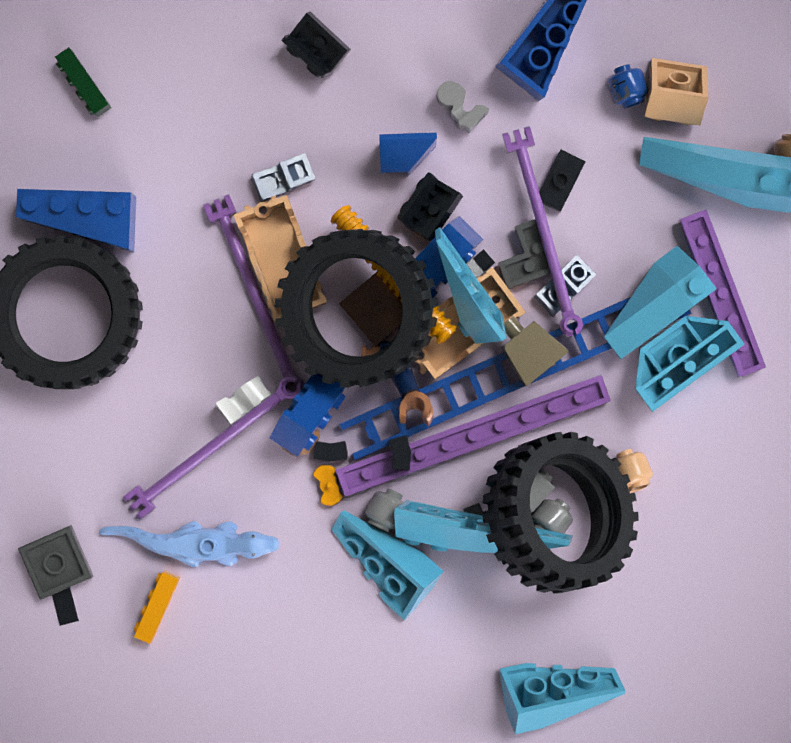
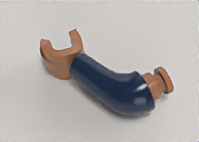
M380 341V346H372V349L362 346L361 356H368L379 352L390 341ZM409 364L408 369L391 377L402 398L399 415L400 423H406L409 410L417 409L423 412L422 421L429 426L433 420V407L428 396L420 392Z

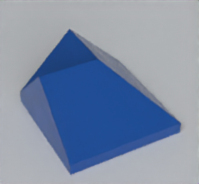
M437 132L379 134L381 173L405 172L409 176L436 148Z

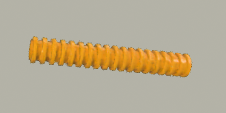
M350 205L341 207L333 214L330 220L332 224L337 225L336 229L338 231L369 229L368 225L362 224L363 220L361 218H357L355 211L351 212L352 208ZM365 260L367 264H372L371 269L373 271H378V277H383V282L390 285L389 289L395 291V296L401 297L392 276L380 265ZM438 306L433 308L432 317L437 318L436 327L430 328V336L437 338V344H442L456 332L457 326L450 324V318L446 319L444 317L445 313L443 311L440 312Z

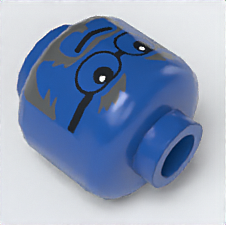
M630 64L615 68V75L611 76L607 82L613 102L617 105H622L623 108H629L644 102V97L648 94V86L643 71L639 68H631Z

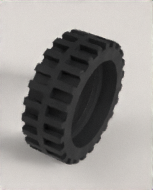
M352 229L330 232L329 235L313 239V244L300 248L296 252L299 256L297 260L289 261L284 268L289 274L287 278L279 279L277 288L283 289L281 298L275 299V307L281 308L282 318H277L276 324L277 327H284L286 336L281 338L284 346L291 345L295 350V353L291 355L296 363L304 361L308 365L305 371L311 376L320 374L323 376L322 382L327 384L338 382L340 387L370 386L408 369V365L417 361L422 355L420 353L421 349L429 345L432 338L428 335L430 328L436 327L437 318L432 317L434 307H438V298H432L430 290L431 287H435L433 278L427 279L423 270L428 267L424 261H417L413 257L415 251L410 246L399 244V238L393 235H383L382 231ZM345 259H365L380 265L392 276L401 295L403 314L400 328L394 339L385 348L372 355L350 356L336 351L322 337L314 320L312 307L313 293L319 277L330 266Z
M55 235V238L52 239L46 237L37 238L34 244L28 245L24 243L19 246V252L14 256L8 254L2 260L5 265L0 270V357L3 360L1 364L6 369L13 370L16 373V377L23 381L34 383L33 385L52 389H81L84 386L100 383L99 380L116 373L115 369L120 364H125L129 359L127 355L131 348H136L139 341L136 340L138 329L142 330L143 321H140V310H143V306L137 295L139 289L129 276L131 274L129 270L118 261V258L101 247L81 238H68L64 235ZM56 266H73L92 274L104 287L111 305L110 326L100 345L90 354L80 359L66 362L49 360L34 352L23 340L16 320L17 302L25 285L38 273Z
M555 432L518 445V447L504 454L505 459L497 461L493 467L497 474L488 476L486 485L491 488L489 493L483 495L482 503L488 505V513L482 516L483 523H489L491 534L486 535L488 542H494L498 549L494 555L498 561L505 560L509 566L506 571L511 576L520 575L522 577L521 584L526 587L537 585L536 591L539 592L552 591L553 594L596 586L598 583L613 578L611 573L619 572L625 566L621 559L631 556L633 549L629 547L630 541L637 540L638 531L633 530V524L639 521V514L633 511L632 504L637 499L635 492L631 494L629 492L627 483L631 481L628 474L622 475L618 469L621 465L617 458L610 459L606 455L609 449L603 444L595 447L593 445L594 439L589 436L578 438V433L576 432L565 434ZM547 465L555 466L566 472L578 484L588 504L591 520L590 536L583 554L575 561H566L555 555L541 540L532 520L530 510L531 487L539 469Z

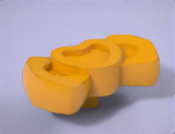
M322 464L313 472V477L320 482V489L323 491L320 503L325 506H335L343 498V494L339 491V486L336 484V468L331 465Z

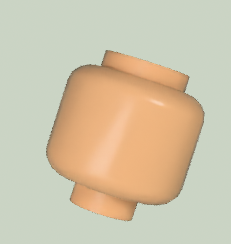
M627 449L616 455L621 463L618 469L622 475L628 474L631 481L627 483L630 493L637 492L650 485L649 480L653 477V471L644 453H633L632 449Z

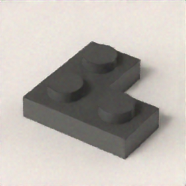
M535 219L514 227L523 254L498 262L504 283L508 289L551 274Z

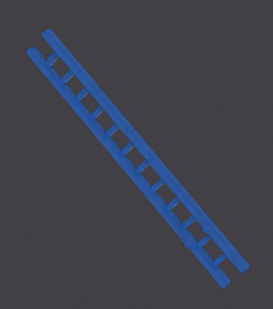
M630 298L581 318L583 325L597 320L605 335L609 326L604 316L624 308ZM690 309L684 314H682L680 317H678L676 320L692 314ZM574 321L568 324L567 327L573 330L572 334L581 354L563 362L561 359L558 360L554 366L547 369L533 382L612 348L607 342L588 351L581 333L575 335L574 330L577 327V323ZM560 328L549 332L554 338L563 334ZM503 352L419 389L420 392L427 394L443 387L452 408L451 411L433 418L429 426L423 422L407 429L405 423H400V412L397 407L402 402L400 397L342 422L340 427L344 430L362 421L366 422L365 430L369 439H373L375 444L352 453L356 460L389 446L390 439L405 435L407 437L520 389L524 385L521 380L510 384L501 364V361L507 359L506 354ZM494 364L504 388L484 395L475 372ZM468 376L478 399L459 407L449 384ZM391 409L400 433L381 441L372 417Z

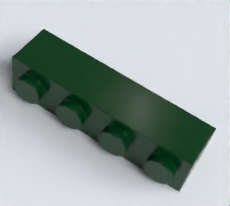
M70 47L55 56L58 61L55 63L61 72L65 71L67 74L65 79L70 86L74 85L77 91L75 93L81 101L85 100L87 103L85 107L91 115L94 114L99 117L112 108Z

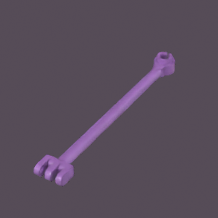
M528 126L524 127L526 139L522 140L519 129L513 131L516 142L511 143L508 132L503 133L502 136L507 154L515 151L517 153L563 318L560 321V330L564 335L572 337L573 330L568 329V320H574L577 323V327L574 330L575 335L581 332L583 322L578 315L574 314L531 165L527 148L535 146L531 128Z
M230 195L224 196L225 203L228 206L226 208L222 207L219 198L213 200L217 211L214 213L209 203L204 204L203 206L210 223L218 220L220 222L283 378L289 376L297 377V384L302 383L303 389L304 382L292 370L229 216L237 213Z
M295 376L283 378L279 383L278 390L146 491L138 485L123 496L126 502L134 496L137 497L138 500L130 505L132 510H135L140 505L145 508L136 515L140 520L156 508L151 501L281 401L293 399L302 390V383L296 385L294 392L287 390V384L289 382L296 383L298 378Z

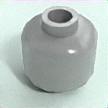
M389 488L386 493L382 491L375 492L365 512L369 518L368 523L385 532H388L389 529L394 530L395 508L404 503L401 501L403 495Z
M550 499L543 500L532 515L534 526L565 533L573 521L572 515L569 512V505L561 499H556L555 501Z

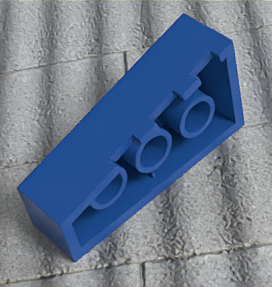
M545 0L495 67L537 101L545 98L550 82L556 73L560 59L570 41V36L587 0Z
M17 189V218L134 252L136 196L131 192Z

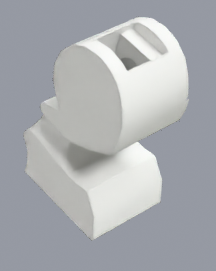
M257 376L238 388L231 398L225 397L216 402L215 406L231 426L242 418L245 413L250 412L258 404L271 396L272 393L266 389L261 382V378Z

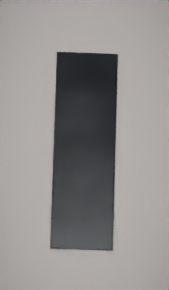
M70 587L53 594L52 598L59 625L79 621Z

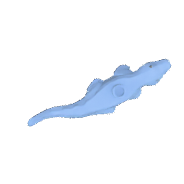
M192 521L171 534H154L129 526L103 527L99 531L100 535L128 537L155 553L180 560L182 563L192 567H197L202 561L216 560L218 563L231 566L238 561L236 555L252 559L274 552L279 548V540L272 536L255 531L236 534L238 527L231 521L217 525L216 528H202L199 523Z

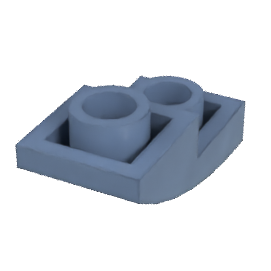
M578 255L561 269L570 300L596 276ZM551 279L534 298L554 317L561 308L553 280Z

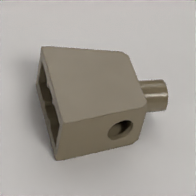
M512 316L504 323L506 334L511 340L502 349L525 387L569 352L535 321L526 328H523L517 319Z

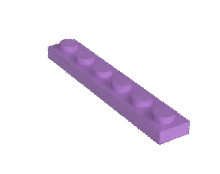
M707 209L679 219L678 221L693 260L701 267L717 288L707 296L715 319L728 321L744 342L742 347L729 355L737 377L766 368Z

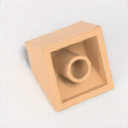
M652 58L647 83L648 94L645 96V117L657 121L667 120L679 122L683 125L692 124L700 126L708 101L707 66Z

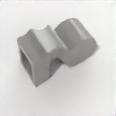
M444 82L440 85L437 93L439 105L444 109L451 110L450 117L455 121L458 129H463L470 133L488 114L489 108L484 105H475L470 112H466L462 107L466 94L465 89L456 82Z

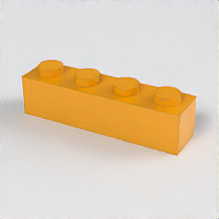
M166 570L162 574L158 573L155 579V583H157L155 590L151 589L147 598L150 600L148 606L144 605L140 615L143 616L141 622L137 621L133 631L136 632L135 638L149 644L153 642L181 577Z

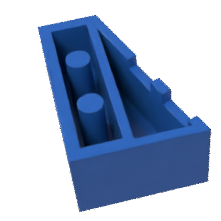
M460 216L449 222L442 229L465 263H468L476 254L474 249L484 240ZM436 237L415 258L417 261L423 260L428 267L423 270L426 278H433L435 287L430 288L432 298L438 294L435 288L441 282L445 285L448 283Z
M315 374L307 380L303 389L292 400L293 403L282 413L269 437L296 457L300 455L303 449L307 451L311 449L318 438L314 435L318 428L324 430L332 418L328 414L332 407L338 410L346 398L342 394L345 387H340L338 382L332 384L322 382L323 376L320 374Z

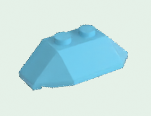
M684 316L639 349L635 389L653 412L742 347L744 342L728 321Z

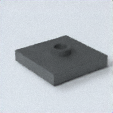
M72 525L18 548L40 600L94 577Z

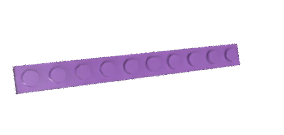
M599 375L409 443L411 450L410 470L392 469L393 452L390 450L337 469L336 472L344 495L348 496L610 402L611 399L603 377Z

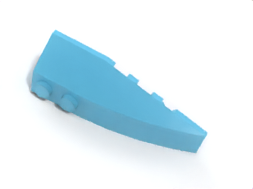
M643 137L639 165L746 207L791 213V157Z
M406 500L395 508V536L402 538L406 544L420 545V542L430 544V548L436 551H447V548L479 553H496L498 551L494 542H488L486 535L491 534L489 523H483V516L412 500ZM535 527L541 540L549 549L569 546L572 542L573 535Z

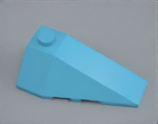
M439 227L435 230L436 242L460 320L458 326L465 337L470 336L476 344L503 341L507 338L503 314Z
M676 246L653 263L649 272L604 335V338L618 357L622 359L717 288L701 267Z
M345 510L340 513L332 528V531L350 556L358 558L366 569L363 572L368 580L372 578L380 588L381 592L378 595L403 620L407 619L429 594L444 572L423 552Z
M524 663L500 668L499 670L505 709L515 734L542 729L625 694L626 691L615 668L581 666L577 670L562 669V665L543 668L536 667L534 663Z

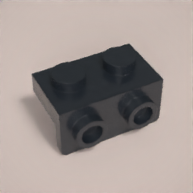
M307 12L293 31L285 35L281 40L291 55L301 58L307 64L308 71L321 78L331 75L351 51L312 12Z
M428 172L417 183L416 190L410 199L402 205L397 219L408 229L431 242L436 237L435 230L439 227L442 229L463 198V195Z

